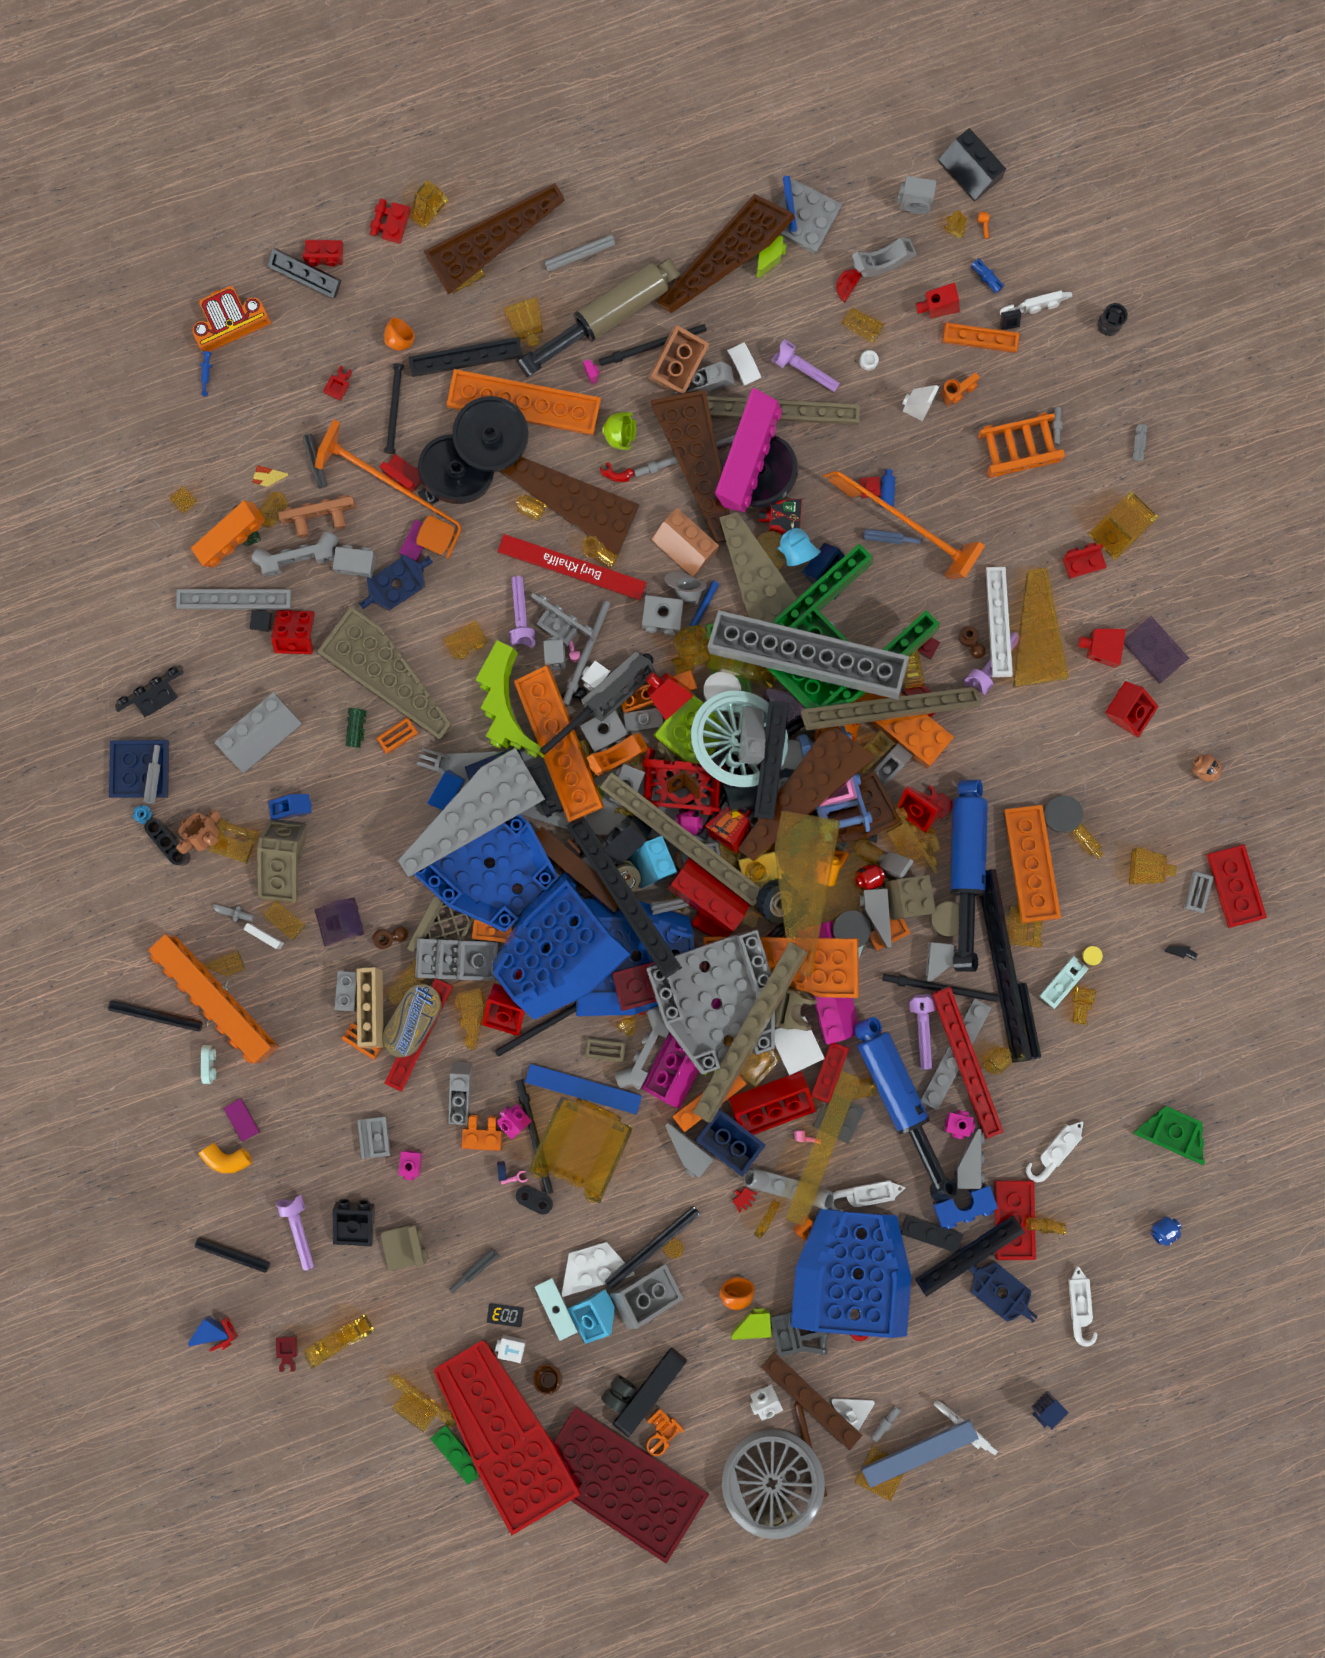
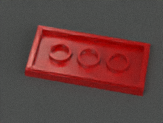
M1245 844L1206 854L1228 928L1267 918Z
M994 1180V1199L998 1207L995 1210V1226L1014 1215L1025 1231L1024 1234L996 1251V1260H1036L1034 1181Z

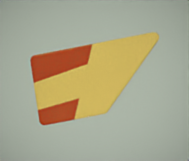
M258 465L252 483L268 487L287 477L288 473Z

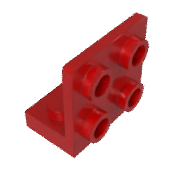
M277 610L271 635L274 653L312 655L311 632L315 617L314 611Z

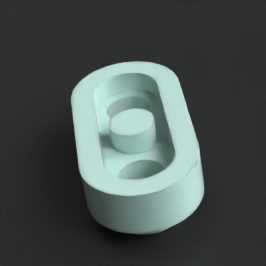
M202 1045L201 1081L203 1084H212L213 1080L216 1079V1068H213V1060H216V1049H213L212 1045Z

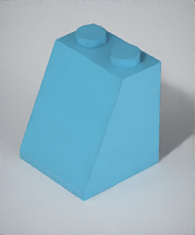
M663 836L645 842L629 857V860L640 872L641 881L639 885L641 889L677 874Z

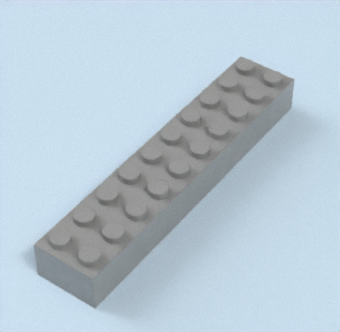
M720 610L717 612L708 643L710 654L897 700L900 697L909 663V656Z

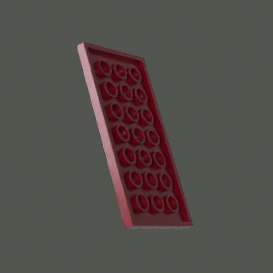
M575 1406L553 1442L581 1492L571 1502L667 1564L709 1496V1493Z

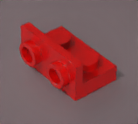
M305 240V253L302 254L304 262L312 266H318L319 264H325L330 267L343 265V241Z
M1096 543L1086 545L1085 549L1078 550V548L1067 551V554L1062 559L1069 580L1107 568L1101 551L1103 548L1102 544L1096 545Z

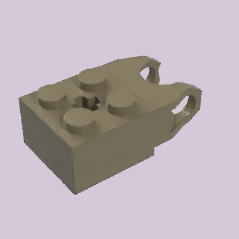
M789 986L775 1010V1027H781L786 1030H811L812 1026L801 1017L800 1010L803 1004H816L817 999L811 997L805 991Z

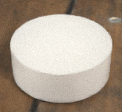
M871 350L863 352L859 360L860 366L867 371L875 369L879 362L878 355Z

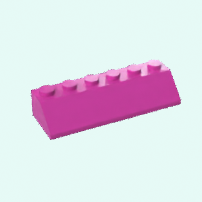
M755 388L751 390L715 491L724 508L744 513L751 504L752 491L757 487L758 474L763 469L765 454L767 455L769 452L771 437H774L777 420H780L782 415V409L778 401Z
M833 920L796 929V936L834 938L832 931ZM812 995L813 998L817 999L814 1007L825 1044L846 1040L856 1035L854 1027L858 1023V1018L852 998H829Z
M715 998L711 1002L713 1009H717L721 1005L719 998ZM670 1032L641 1089L661 1101L680 1109L699 1070Z

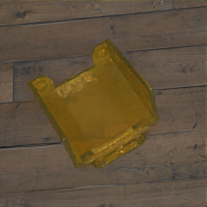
M561 1097L551 1116L528 1172H531L537 1178L547 1177L550 1172L558 1179L570 1181L575 1187L585 1188L583 1192L586 1196L585 1198L592 1203L597 1202L600 1204L633 1129L629 1125L620 1122L621 1117L600 1106L577 1098L575 1102L567 1097Z

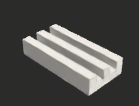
M247 923L243 929L275 949H281L284 942L252 923Z

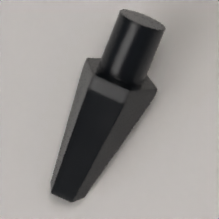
M1168 946L1165 949V952L1183 959L1187 956L1195 961L1198 953L1190 950L1191 946Z

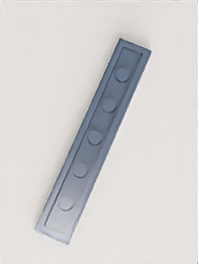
M970 1419L861 1467L862 1472L871 1488L974 1442L979 1438Z

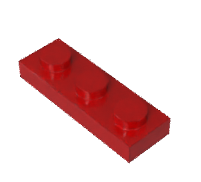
M837 1043L830 1044L811 1097L828 1104L830 1103L849 1048Z

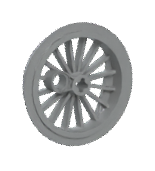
M763 1430L744 1438L732 1450L723 1470L722 1491L730 1514L741 1527L762 1538L781 1539L799 1533L816 1517L824 1498L825 1479L817 1455L805 1441L786 1431ZM771 1442V1474L760 1447L762 1443ZM775 1442L786 1444V1447L774 1474ZM755 1446L758 1448L767 1475L747 1454ZM789 1447H792L799 1455L778 1475ZM744 1455L764 1478L738 1466ZM803 1457L808 1468L799 1471L792 1467ZM736 1468L763 1482L738 1481ZM790 1470L795 1471L797 1474L796 1480L792 1483L786 1480V1473ZM810 1471L812 1483H799L801 1479L800 1474ZM770 1478L778 1481L774 1490L772 1487H768ZM739 1484L763 1486L742 1494ZM782 1486L812 1487L810 1499ZM764 1489L748 1506L746 1505L744 1496ZM780 1490L807 1502L808 1504L804 1511L800 1513ZM766 1493L757 1518L754 1521L749 1509ZM778 1493L798 1514V1517L790 1523L786 1518ZM774 1494L785 1522L781 1526L773 1525ZM770 1495V1526L760 1524L759 1519Z

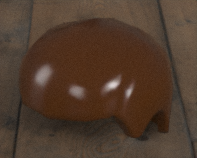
M541 1364L533 1373V1384L536 1390L544 1395L554 1394L562 1385L561 1371L554 1364Z

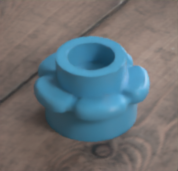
M137 806L134 809L133 819L140 824H145L147 820L151 819L152 812L148 806Z

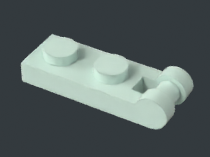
M1073 955L1040 993L1039 997L1051 1008L1055 1009L1089 968L1081 965ZM1072 967L1077 971L1075 975L1070 972Z

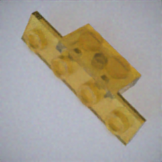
M895 804L894 809L902 823L888 830L887 834L901 856L913 861L924 856L933 872L937 873L936 866L938 862L935 857L928 855L926 850L929 848L923 839H918L916 834L919 832L915 825L908 823L906 818L909 816L903 807L899 808Z
M392 1374L388 1379L390 1384L403 1392L392 1410L424 1433L435 1416L449 1427L455 1424L456 1420L453 1419V1415L449 1411H442L437 1407L438 1404L434 1400L421 1396L422 1392L415 1387L410 1388L405 1384L406 1381L401 1376H394Z

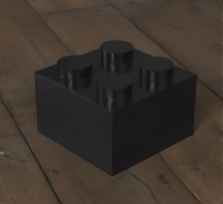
M628 814L621 821L622 824L619 828L614 827L605 840L606 845L603 850L619 865L647 841L652 829L634 814L632 816Z

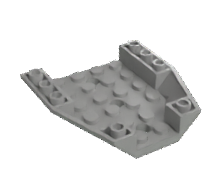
M758 930L735 934L674 955L682 968L666 979L656 964L646 968L664 1025L701 1074L720 1068L719 1065L731 1046L724 1045V1037L731 1035L734 1041L771 976ZM702 961H707L709 964V968L705 972L699 969ZM715 998H719L721 1001V1005L717 1009H713L711 1006V1002ZM775 1012L751 1053L758 1055L775 1048Z

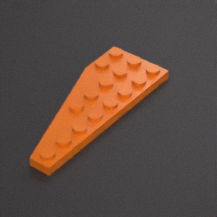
M704 936V945L729 936ZM760 937L771 974L789 942H793L808 951L806 958L790 984L791 987L811 993L817 997L859 998L858 938Z

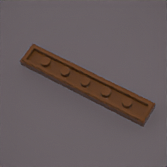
M541 827L535 833L548 858L613 914L620 909L598 874L545 828Z

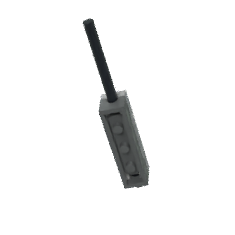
M634 652L581 700L585 707L583 712L540 749V752L543 755L548 753L589 715H592L601 722L647 682L646 678L653 672L656 674L652 665L654 661L652 655L649 653L641 655Z

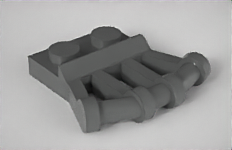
M792 1311L770 1316L779 1357L803 1351L827 1354L828 1349L826 1345L828 1334L830 1333L809 1332L800 1335L799 1328L791 1327ZM820 1337L818 1347L802 1345L804 1340Z

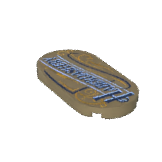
M419 984L411 987L405 993L383 1032L384 1047L391 1055L407 1057L417 1052L441 1011V999L436 989L429 985Z

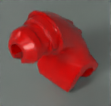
M609 462L605 463L608 470H603L600 467L602 476L614 482H629L630 478L634 476V471L631 468L615 473L612 471V466Z

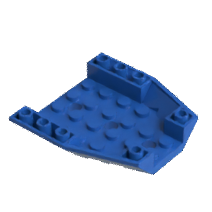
M521 814L516 815L413 874L448 907L503 932H506L518 920V915L543 890L546 891L559 878L531 824ZM492 857L495 860V865L487 867L484 864V860ZM519 883L523 886V890L520 893H515L512 890V886Z
M565 872L523 910L492 963L493 974L511 999L534 1020L590 994L631 955L621 941L610 934L574 888L576 884ZM578 917L579 923L573 927L572 920ZM550 943V951L544 953L545 945ZM522 970V977L517 980L516 973Z
M584 899L610 934L620 940L630 954L634 950L639 951L641 954V958L637 962L633 961L630 955L613 972L653 961L620 909L613 914L597 899ZM639 901L670 950H677L680 954L694 949V935L688 916L672 911L653 915L650 909L651 905ZM575 917L574 919H576L577 925L579 923V918ZM611 973L590 994L576 1000V1016L635 1015L657 1007L658 1003L654 1002L621 1011Z
M819 1209L795 1267L791 1327L814 1332L897 1338L907 1336L911 1273L897 1215ZM859 1228H864L866 1231L865 1237L862 1239H858L856 1236V1231ZM856 1268H861L863 1272L859 1279L853 1277V1271ZM854 1308L859 1310V1317L857 1319H851L849 1316L850 1311Z

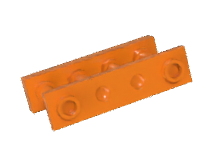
M1041 413L1031 419L993 427V425L983 427L978 434V439H987L992 464L987 470L988 478L1061 462L1065 457L1064 450L1057 451V448L1054 447L1048 424L1055 418L1054 413ZM1041 425L1047 447L1046 453L1040 455L1036 452L1030 427ZM1023 429L1029 452L1028 457L1022 459L1018 457L1012 431ZM1005 434L1011 458L1009 462L1002 463L1000 461L994 439L995 435Z

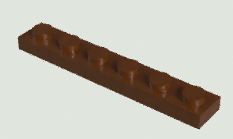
M775 1352L761 1366L770 1377L849 1451L862 1437V1434Z

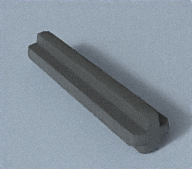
M312 434L304 435L303 440L316 485L319 489L325 488L328 484L324 470L315 468L318 450L314 436Z

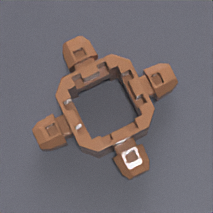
M212 810L207 814V817L198 812L192 814L189 818L182 819L178 833L184 840L180 841L176 849L180 853L185 854L191 849L190 847L197 851H202L209 845H215L218 842L219 830L214 823L216 824L221 817L219 812Z

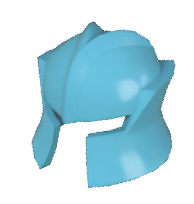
M800 528L787 531L781 538L778 549L785 555L787 566L802 564L813 559L821 552L809 541V536Z

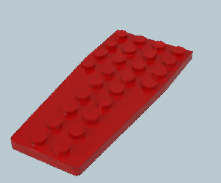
M486 1340L479 1341L434 1369L436 1379L478 1474L511 1536L581 1494L552 1439Z

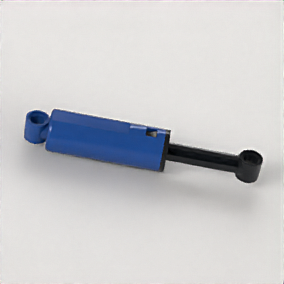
M980 779L960 780L958 784L959 797L953 799L950 894L960 896L958 952L953 957V967L956 972H976L978 969V956L974 952L975 896L985 895L988 801L982 798L983 785Z
M870 1017L856 1023L854 1027L855 1034L862 1040L857 1046L897 1133L904 1134L909 1132L932 1181L930 1186L932 1198L940 1202L956 1197L958 1193L957 1185L954 1180L945 1176L922 1125L929 1122L930 1118L888 1031L882 1032L881 1023L875 1017Z

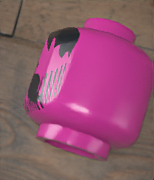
M681 810L679 814H676V822L692 835H696L698 829H702L703 818L699 817L698 811Z

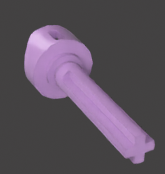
M784 339L780 345V352L775 353L771 361L782 368L785 364L788 365L790 363L793 367L835 392L840 383L798 355H795L794 350L796 346Z
M512 577L516 629L509 632L510 647L515 644H522L533 648L536 646L535 630L527 628L523 577Z
M1012 632L1010 635L1011 651L1022 639L1017 632ZM991 659L981 671L973 669L964 679L965 686L976 687V689L982 692L983 696L993 686V682L990 679L992 676Z
M918 994L910 1000L909 1008L910 1012L918 1014L920 1069H932L928 1013L935 1011L936 1006L930 994Z
M302 1194L297 1196L295 1200H277L276 1205L279 1216L288 1217L303 1270L314 1268L299 1215L301 1211L305 1210Z

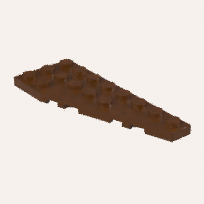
M754 194L668 288V291L656 301L658 306L669 313H673L770 246L795 219L794 214Z
M875 771L861 777V785H858L866 812L870 811L872 823H869L870 831L866 832L863 823L834 829V832H831L832 840L825 842L820 829V833L804 848L868 839L901 823L902 820ZM858 805L827 814L828 821L832 820V822L860 816ZM814 810L808 816L819 826V816ZM790 830L765 853L790 850Z

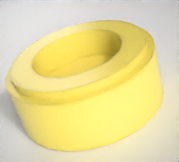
M1090 946L1083 950L1082 959L1087 965H1097L1102 961L1103 954L1098 947Z

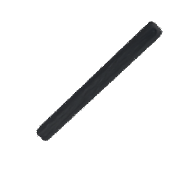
M692 1206L611 1274L605 1280V1284L610 1289H613L700 1215L696 1207Z

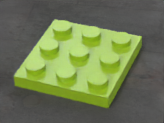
M694 694L670 718L662 723L653 736L682 761L700 764L693 750L691 729L694 717L704 703ZM712 712L708 718L725 729L716 714ZM705 722L703 730L722 735ZM703 736L704 744L722 741ZM717 747L705 749L708 755L711 756Z

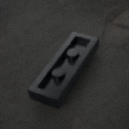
M906 1215L901 1230V1235L952 1252L959 1250L963 1237L962 1233L942 1228L941 1226Z

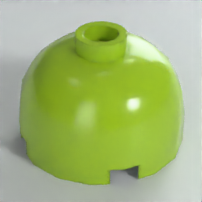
M625 411L616 412L610 415L603 425L602 432L605 435V439L613 448L620 450L631 449L632 446H629L631 440L635 441L636 420H632L631 417L633 413Z

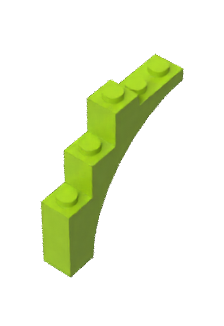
M497 640L476 678V681L480 684L479 688L488 692L481 709L485 712L486 717L494 720L486 737L491 740L490 744L500 749L502 746L507 749L510 745L518 750L520 748L525 749V753L534 758L537 755L543 758L544 755L540 752L542 747L531 741L524 734L516 722L511 709L509 681L518 652Z

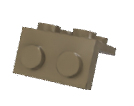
M419 1223L381 1233L389 1270L392 1271L413 1265L418 1267L427 1262L429 1258L428 1251L423 1245L424 1233L423 1229L419 1227Z

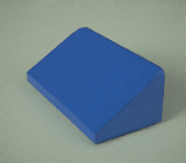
M451 770L445 771L427 803L443 810L456 796L465 779Z

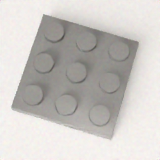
M793 179L791 188L797 231L790 232L788 225L779 236H784V239L817 254L842 204ZM784 195L779 206L787 210Z

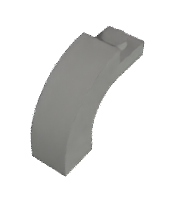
M901 237L881 250L869 253L857 251L852 255L854 266L862 273L863 277L881 275L900 267L917 256L911 240Z

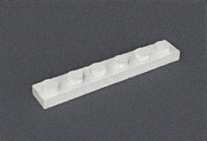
M986 567L992 677H1012L1006 568Z

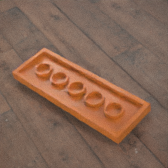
M1043 805L1004 809V820L1021 924L1060 919L1061 913Z

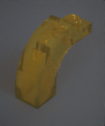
M714 654L710 655L707 668L710 670L733 674L750 681L754 685L772 689L775 676L766 667Z
M364 1314L320 1338L303 1350L302 1353L312 1369L339 1351L361 1341L375 1330L367 1315Z

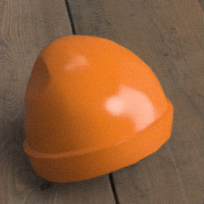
M392 317L384 330V342L393 350L404 351L412 346L414 332L405 321Z
M733 1277L721 1286L719 1291L720 1298L729 1309H744L751 1304L755 1287L746 1278Z

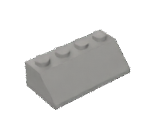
M273 692L217 739L215 743L243 773H246L298 729L302 723L280 697Z

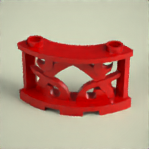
M643 759V767H645L643 797L658 809L659 807L700 810L703 815H713V812H720L719 796L721 781L712 776V786L708 787L707 784L711 775L701 764ZM655 770L658 782H654V774H651V771ZM681 770H686L691 776L694 773H698L699 778L697 780L701 781L699 783L700 798L697 799L690 793L680 799L673 792L669 793L667 791V780H664V778H668L666 775L667 771H672L674 775L680 773ZM660 785L661 789H658L655 794L659 793L661 798L660 800L653 801V786ZM704 789L711 791L710 805H704L700 801L702 797L708 799L707 795L702 792ZM667 797H668L669 799H671V800H672L674 803H676V804L664 803V802L666 801V799H667ZM695 799V803L697 806L685 804Z

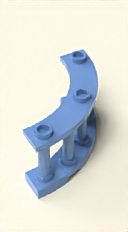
M844 725L840 726L841 732L852 739L850 732H846ZM806 734L799 736L803 758L815 743L809 741ZM858 773L853 776L857 799L818 807L815 810L819 816V826L825 842L832 840L831 832H834V829L863 823L866 832L870 831L869 823H872L870 811L866 812L858 786L861 785V780ZM858 805L860 816L834 822L832 820L828 821L827 814L829 812Z

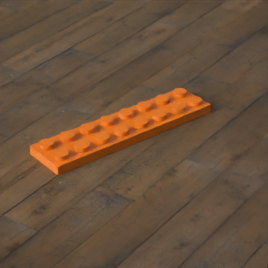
M454 369L446 405L448 408L461 410L465 405L477 398L486 396L501 397L516 405L523 413L527 423L594 436L601 397Z
M547 665L514 681L538 745L541 747L571 722L551 669ZM572 730L543 757L568 822L604 808L575 730Z

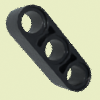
M154 818L147 820L144 830L166 858L174 865H187L190 862L189 852L183 854V859L180 862L176 861V855L179 853L176 848L180 841L163 821ZM158 823L159 829L153 833L152 826ZM166 838L171 839V844L169 847L164 846V841Z

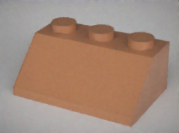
M678 325L674 326L647 378L664 388L679 394H685L710 343Z
M678 508L666 518L651 539L692 577L706 565L719 549V545Z

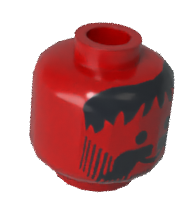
M871 863L857 870L855 883L858 888L862 887L863 890H873L882 886L885 875L879 865L876 866Z

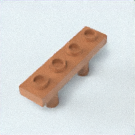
M342 495L332 501L324 499L318 504L306 503L301 505L300 508L295 509L288 507L283 509L282 512H278V516L283 524L295 522L298 537L305 538L309 536L307 519L332 514L335 529L341 530L346 528L343 512L357 507L352 496Z

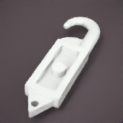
M1062 290L1026 299L1017 307H1014L1013 304L1005 306L1000 310V315L1002 312L1020 309L1021 313L1024 314L1028 312L1034 314L1044 308H1056L1062 301L1073 296L1071 292H1062Z
M1083 1121L1071 1125L1066 1124L1041 1153V1162L1046 1168L1040 1175L1035 1176L1031 1173V1162L1027 1165L1026 1174L1030 1180L1043 1182L1063 1162L1083 1138L1081 1137Z
M891 1180L837 1190L833 1192L834 1198L830 1209L838 1210L834 1206V1201L842 1197H847L848 1202L853 1207L893 1201L905 1187L893 1183Z
M1076 1266L1071 1279H1068L1073 1332L1077 1343L1088 1347L1097 1340V1332L1093 1333V1337L1090 1340H1084L1081 1333V1327L1089 1325L1093 1319L1090 1279L1086 1278L1079 1266Z
M938 1400L934 1401V1406L947 1416L954 1425L964 1421L945 1404ZM976 1431L979 1439L971 1442V1444L977 1449L982 1447L985 1451L988 1450L993 1455H996L998 1451L991 1446L985 1437Z

